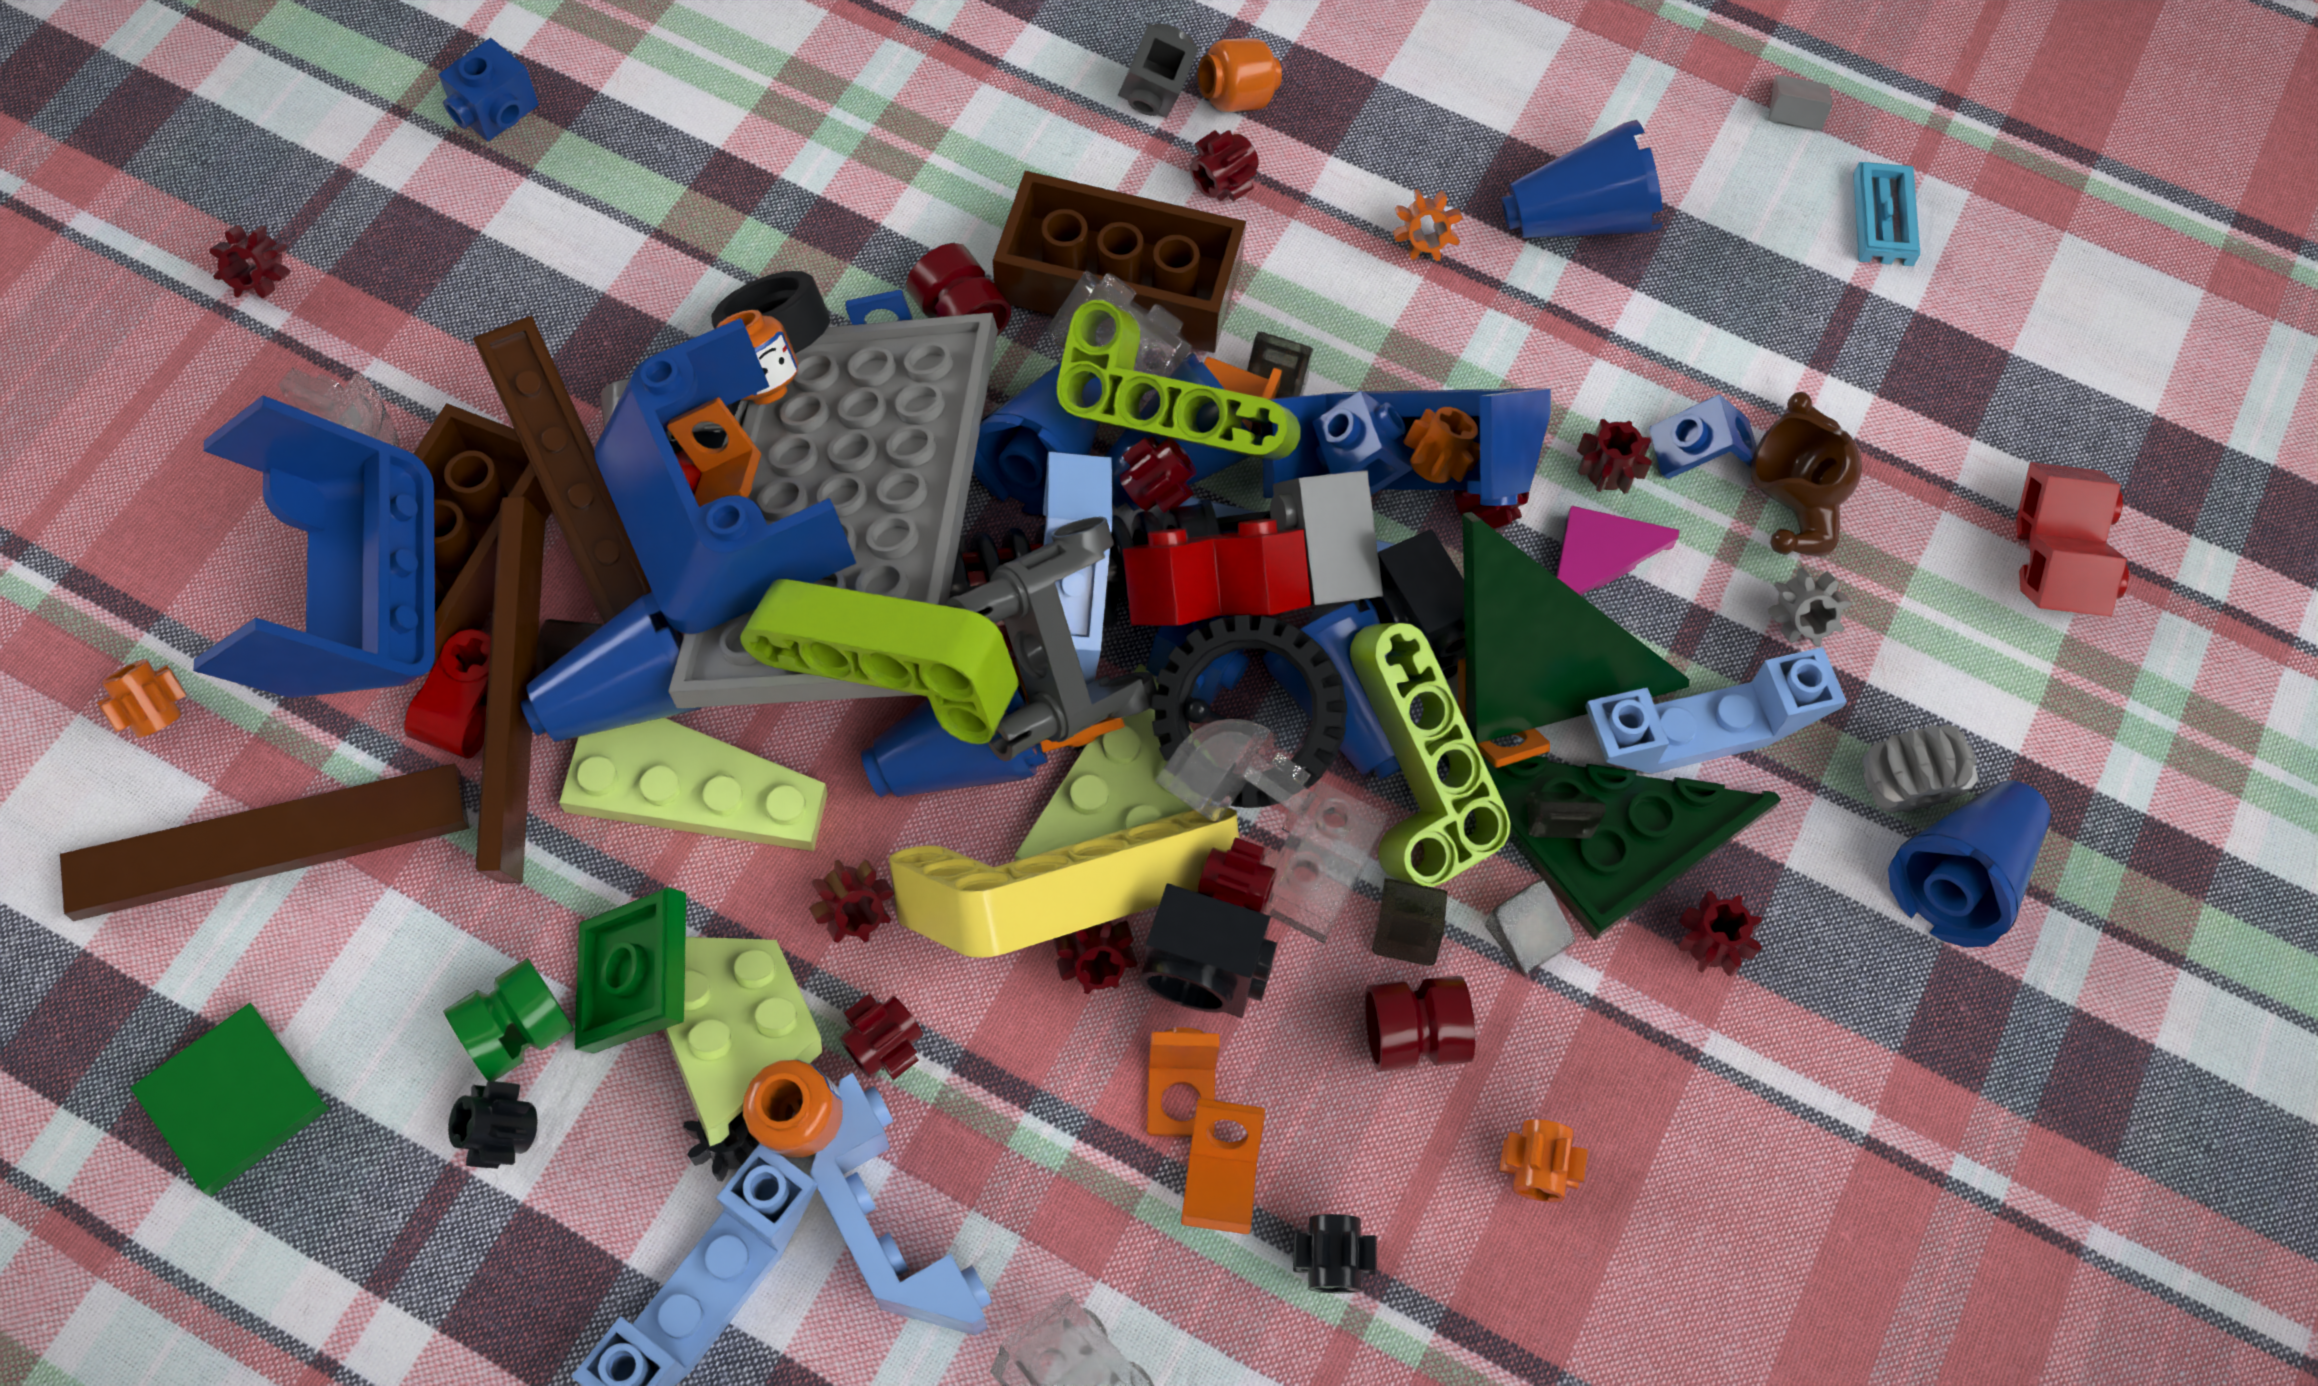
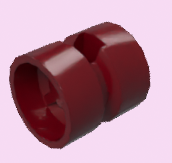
M949 243L929 251L917 261L909 272L906 281L907 292L928 318L993 313L998 329L997 336L1007 326L1011 317V305L989 278H986L983 268L963 244Z
M1463 976L1423 979L1419 989L1413 991L1405 981L1367 985L1365 991L1367 1035L1372 1061L1378 1072L1416 1068L1422 1056H1428L1435 1066L1472 1062L1476 1047L1475 1023L1471 997Z

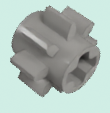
M1801 567L1798 568L1797 577L1792 578L1785 584L1776 582L1774 585L1779 592V604L1768 608V613L1775 622L1784 623L1781 633L1790 643L1798 640L1802 634L1808 637L1816 647L1821 646L1822 638L1827 637L1834 631L1843 632L1845 630L1840 623L1841 610L1849 608L1852 604L1843 592H1835L1839 582L1828 571L1823 573L1818 580H1815Z

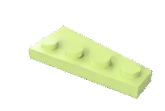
M661 718L578 737L559 804L565 813L814 851L828 792L823 782L669 719Z

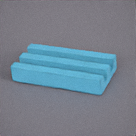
M1859 162L1853 173L1859 262L1870 263L1873 256H1880L1881 264H1892L1895 258H1902L1903 266H1914L1920 256L1914 167ZM1872 177H1875L1879 240H1876ZM1890 178L1897 180L1901 242H1894L1892 217L1894 212Z

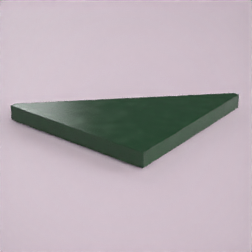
M1472 512L1462 514L1467 726L1476 743L1586 715L1588 712L1585 706L1590 700L1642 688H1648L1651 697L1689 687V678Z
M1444 753L1440 758L1450 769L1448 756ZM1481 754L1509 815L1511 825L1508 839L1594 940H1597L1775 809L1782 800L1776 792L1763 790L1761 794L1725 789V784L1675 777L1672 781L1636 775L1637 771L1588 763L1585 767L1548 762V757L1542 756L1530 757L1496 768Z

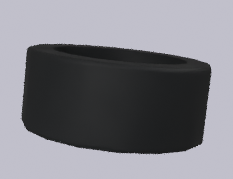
M784 271L749 282L723 299L711 314L714 329L727 317L742 311L758 310L764 316H772L783 325L795 354L815 342L824 334L830 324L829 312L813 276L803 271Z

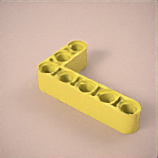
M1228 807L1194 809L997 867H991L941 846L926 845L906 848L895 852L889 857L897 921L901 925L962 955L983 958L1006 954L1156 907L1161 902L1167 883L1198 892L1200 878L1212 848L1215 847L1224 851L1231 850L1234 838H1239L1237 812Z

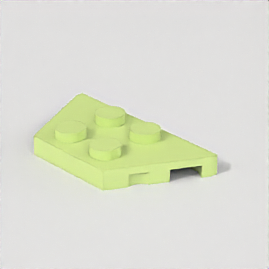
M1139 664L1134 673L1148 671H1146L1145 666ZM1153 676L1156 688L1158 689L1159 683L1156 682V679ZM1150 708L1135 715L1122 717L1125 724L1124 728L1099 735L1094 741L1085 746L1016 852L1015 861L1199 808L1205 797L1193 791L1189 785L1182 782L1172 772L1174 769L1169 762L1164 760L1159 750L1161 745L1158 737L1154 736L1152 721H1155V710ZM1190 727L1199 750H1201L1217 767H1219L1214 758L1211 756L1206 747L1203 745L1198 736Z
M686 937L684 1022L663 1030L708 1143L712 1146L721 1143L730 1135L728 1123L743 1111L744 1095L750 1081L763 1068L780 1060H800L810 1064L822 1053L821 1035L777 940Z

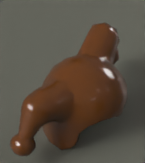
M1797 392L1788 399L1787 406L1790 413H1786L1774 422L1759 442L1750 466L1751 479L1756 487L1769 497L1793 510L1798 520L1799 534L1795 535L1790 530L1779 529L1771 536L1770 544L1773 551L1782 555H1788L1794 551L1800 554L1821 557L1830 554L1838 544L1840 505L1848 500L1859 484L1862 473L1861 452L1847 431L1842 430L1837 421L1827 417L1813 407L1812 400L1807 393Z

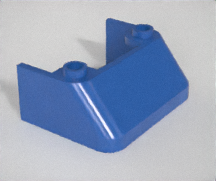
M741 318L655 354L641 362L633 372L597 441L594 451L596 463L660 610L672 628L686 634L705 632L756 609L769 586L775 580L790 579L814 583L856 564L830 498L767 525L758 505L746 497L736 495L725 496L699 507L665 432L669 431L667 428L669 420L719 397L727 406L770 387Z
M1551 388L1363 391L1382 405L1387 402L1397 410L1406 427V433L1402 435L1403 440L1415 419L1420 420L1426 409L1432 410L1435 414L1438 409L1443 407L1459 409L1469 415L1475 421L1478 428V433L1473 441L1480 444V458L1473 470H1468L1461 482L1451 477L1445 483H1434L1424 479L1412 469L1381 490H1467V493L1480 494V505L1485 506L1517 504V494L1530 491L1551 415ZM1358 391L1269 399L1289 409L1297 417L1300 425V440L1296 448L1287 457L1279 460L1262 459L1264 498H1273V484L1302 477L1329 475L1321 465L1316 453V448L1320 446L1312 422L1331 410L1338 401L1350 397ZM1271 421L1268 424H1261L1263 438L1268 435H1276L1278 431L1277 424ZM1405 445L1409 458H1411L1415 449Z
M264 395L204 440V452L263 472V497L271 513L281 522L308 532L306 632L255 617L194 659L193 671L289 698L403 686L427 673L432 668L435 660L434 482L427 466L409 451Z

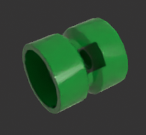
M529 958L524 959L497 976L494 981V991L487 994L475 990L443 1010L458 1039L487 1081H495L524 1062L525 1049L530 1046L542 1051L575 1030Z

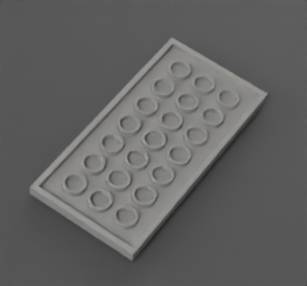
M993 313L827 327L824 334L815 342L795 354L798 359V372L794 379L786 385L787 392L782 398L765 405H757L753 400L749 401L742 428L761 452V457L748 499L758 505L767 525L830 498L856 560V564L818 580L813 584L946 606L950 596L998 333ZM756 609L705 632L697 634L685 633L668 691L677 708L917 695L765 665L751 656L742 646L740 640L742 631Z

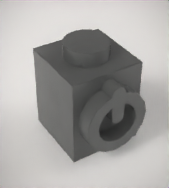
M1162 23L1148 24L1118 96L1128 100L1129 105L1142 114L1149 116L1159 114L1167 118L1182 91L1199 46L1194 45L1189 35L1174 26Z

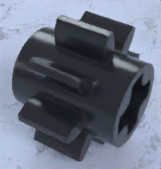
M488 1081L486 1086L473 1085L471 1087V1096H461L455 1102L449 1117L448 1135L453 1147L469 1149L466 1157L467 1166L498 1169L500 1164L513 1165L515 1163V1153L523 1154L531 1147L537 1132V1112L532 1103L517 1101L520 1090L519 1084Z
M743 1111L728 1123L739 1138L728 1147L723 1141L710 1146L699 1119L698 1122H684L683 1127L687 1134L694 1139H699L701 1142L691 1148L687 1154L694 1166L701 1165L711 1158L713 1161L712 1173L717 1181L723 1182L727 1176L728 1169L740 1168L760 1144L749 1133L743 1117Z
M1341 1214L1314 1215L1309 1217V1234H1294L1293 1272L1308 1273V1290L1331 1294L1357 1293L1361 1291V1275H1375L1377 1270V1236L1361 1235V1218Z

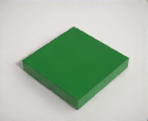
M667 887L580 922L575 1050L594 1054L684 1022L686 892Z
M251 1003L245 1005L130 1087L199 1189L209 1197L213 1196L330 1109L263 1015Z

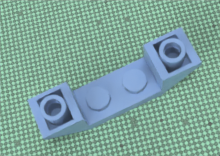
M1048 452L1043 515L1046 516L1044 546L1053 542L1051 533L1054 530L1086 518L1106 517L1110 532L1112 531L1111 457ZM1110 548L1104 551V559L1055 582L1086 685L1095 681L1101 652Z
M1824 647L1765 660L1750 683L1655 705L1648 688H1642L1590 700L1585 707L1606 763L1653 774L1767 747L1843 708L1847 701Z
M853 1073L840 1079L837 1089L843 1101L842 1122L836 1137L823 1150L816 1153L810 1175L817 1182V1189L878 1306L883 1311L975 1336L988 1329L982 1309L991 1304L992 1300L973 1265L960 1271L950 1253L902 1282L899 1281L897 1276L909 1270L902 1254L889 1232L878 1239L876 1238L865 1215L874 1211L876 1207L859 1174L856 1172L847 1178L843 1176L845 1173L890 1149L883 1128L893 1123V1119L875 1086L863 1092Z
M759 1144L716 1197L724 1209L722 1214L635 1322L630 1324L620 1316L571 1377L582 1386L677 1385L691 1373L782 1257L818 1186L817 1182L779 1153Z

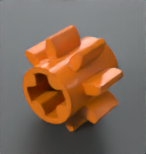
M1416 189L1414 190L1415 201L1408 208L1396 205V214L1404 221L1405 225L1397 227L1392 232L1397 242L1410 239L1411 243L1408 248L1410 259L1415 260L1422 251L1432 253L1433 258L1436 261H1440V249L1447 243L1459 245V237L1451 230V225L1458 223L1463 217L1459 209H1450L1445 212L1444 207L1447 204V196L1444 191H1439L1435 198L1431 199L1424 198L1421 191ZM1431 215L1434 221L1433 228L1435 232L1424 235L1421 229L1420 218Z
M1452 407L1440 408L1436 414L1432 410L1426 409L1420 420L1415 419L1403 440L1405 445L1415 449L1410 458L1412 468L1421 477L1434 483H1445L1451 477L1461 482L1468 470L1472 471L1480 458V444L1473 441L1478 433L1475 421L1465 412Z
M142 659L119 669L102 681V685L109 696L99 700L97 704L115 732L130 726L135 736L142 738L176 721L182 713L174 701L181 699L187 694L168 665L154 671L149 661Z
M1542 1119L1526 1120L1523 1122L1521 1134L1509 1132L1508 1139L1504 1140L1499 1172L1515 1175L1513 1191L1522 1197L1543 1202H1561L1565 1199L1566 1187L1578 1189L1579 1182H1584L1588 1149L1572 1147L1574 1130L1564 1124Z

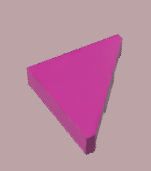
M1571 506L1566 519L1556 577L1581 596L1593 588L1599 589L1634 570L1637 564L1662 550L1672 549L1679 537L1680 530Z

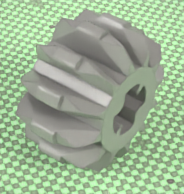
M1932 724L1923 729L1914 730L1911 728L1906 733L1890 735L1888 740L1875 743L1861 758L1865 771L1863 778L1868 793H1872L1876 806L1881 807L1883 811L1891 813L1898 811L1908 813L1915 809H1928L1939 803H1948L1953 797L1965 795L1979 781L1975 767L1977 761L1972 746H1968L1964 733L1960 732L1958 727L1950 725L1939 727Z

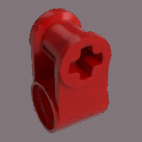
M463 630L451 636L444 644L442 652L423 687L416 693L408 707L404 721V731L407 737L465 759L474 757L484 745L491 647V636L482 630ZM457 654H458V656L461 658V660L463 661L462 664H461L460 661L456 658V655H457Z

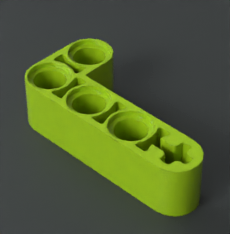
M1091 300L1082 304L1075 311L1070 322L1057 381V397L1060 405L1067 412L1095 423L1164 438L1169 437L1173 440L1265 460L1282 459L1287 457L1296 448L1300 440V425L1297 417L1289 409L1262 397L1133 371L1140 343V329L1134 317L1130 313L1104 300ZM1113 317L1116 324L1114 337L1108 344L1099 347L1095 339L1098 325L1103 320ZM1098 377L1102 384V394L1093 406L1087 408L1082 399V391L1091 379ZM1156 389L1160 396L1158 412L1152 418L1143 420L1139 413V402L1146 392ZM1215 401L1219 408V420L1212 430L1201 433L1196 424L1197 413L1204 404ZM1242 418L1260 424H1268L1271 421L1278 425V431L1275 436L1268 435L1263 438L1247 430L1240 429Z
M778 579L771 583L740 635L742 646L751 656L765 665L774 668L928 696L935 716L942 728L957 739L971 744H984L991 740L1018 687V677L999 628L985 616L966 609L790 579Z
M1373 624L1364 627L1355 635L1351 643L1350 658L1353 668L1421 811L1393 826L1384 834L1379 844L1378 857L1381 867L1392 878L1421 886L1434 887L1447 882L1496 853L1505 845L1510 834L1511 823L1506 807L1424 634L1411 624ZM1418 695L1423 704V716L1420 722L1415 725L1411 720L1409 711L1413 698ZM1445 753L1449 759L1450 769L1446 779L1441 782L1437 774V763ZM1472 810L1476 817V828L1473 834L1467 838L1464 831V820ZM1420 840L1425 850L1424 859L1421 865L1414 869L1411 863V851Z

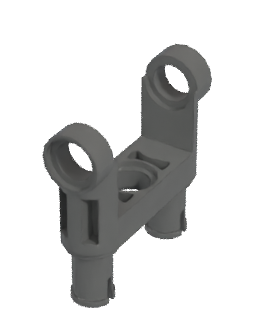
M1106 517L1086 518L1054 530L1051 533L1053 542L997 567L991 576L990 582L960 596H954L946 602V606L977 612L990 619L994 624L1004 619L1029 703L1002 717L993 735L995 736L1000 733L1002 737L988 743L993 753L1000 760L1010 761L1017 754L1046 739L1051 742L1065 741L1108 717H1127L1152 707L1153 694L1157 693L1152 673L1135 672L1116 677L1112 680L1106 675L1086 685L1055 585L1056 581L1105 558L1104 551L1114 545Z

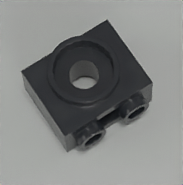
M1430 529L1378 552L1383 596L1370 598L1378 612L1381 624L1405 623L1421 630L1434 653L1445 679L1448 680L1458 673V661L1465 659L1464 579L1433 529ZM1359 599L1360 606L1364 599Z
M1167 883L1145 945L1144 968L1140 976L1141 983L1154 994L1177 1005L1204 1012H1224L1243 1018L1249 998L1262 1001L1273 966L1272 961L1278 942L1266 939L1271 916Z

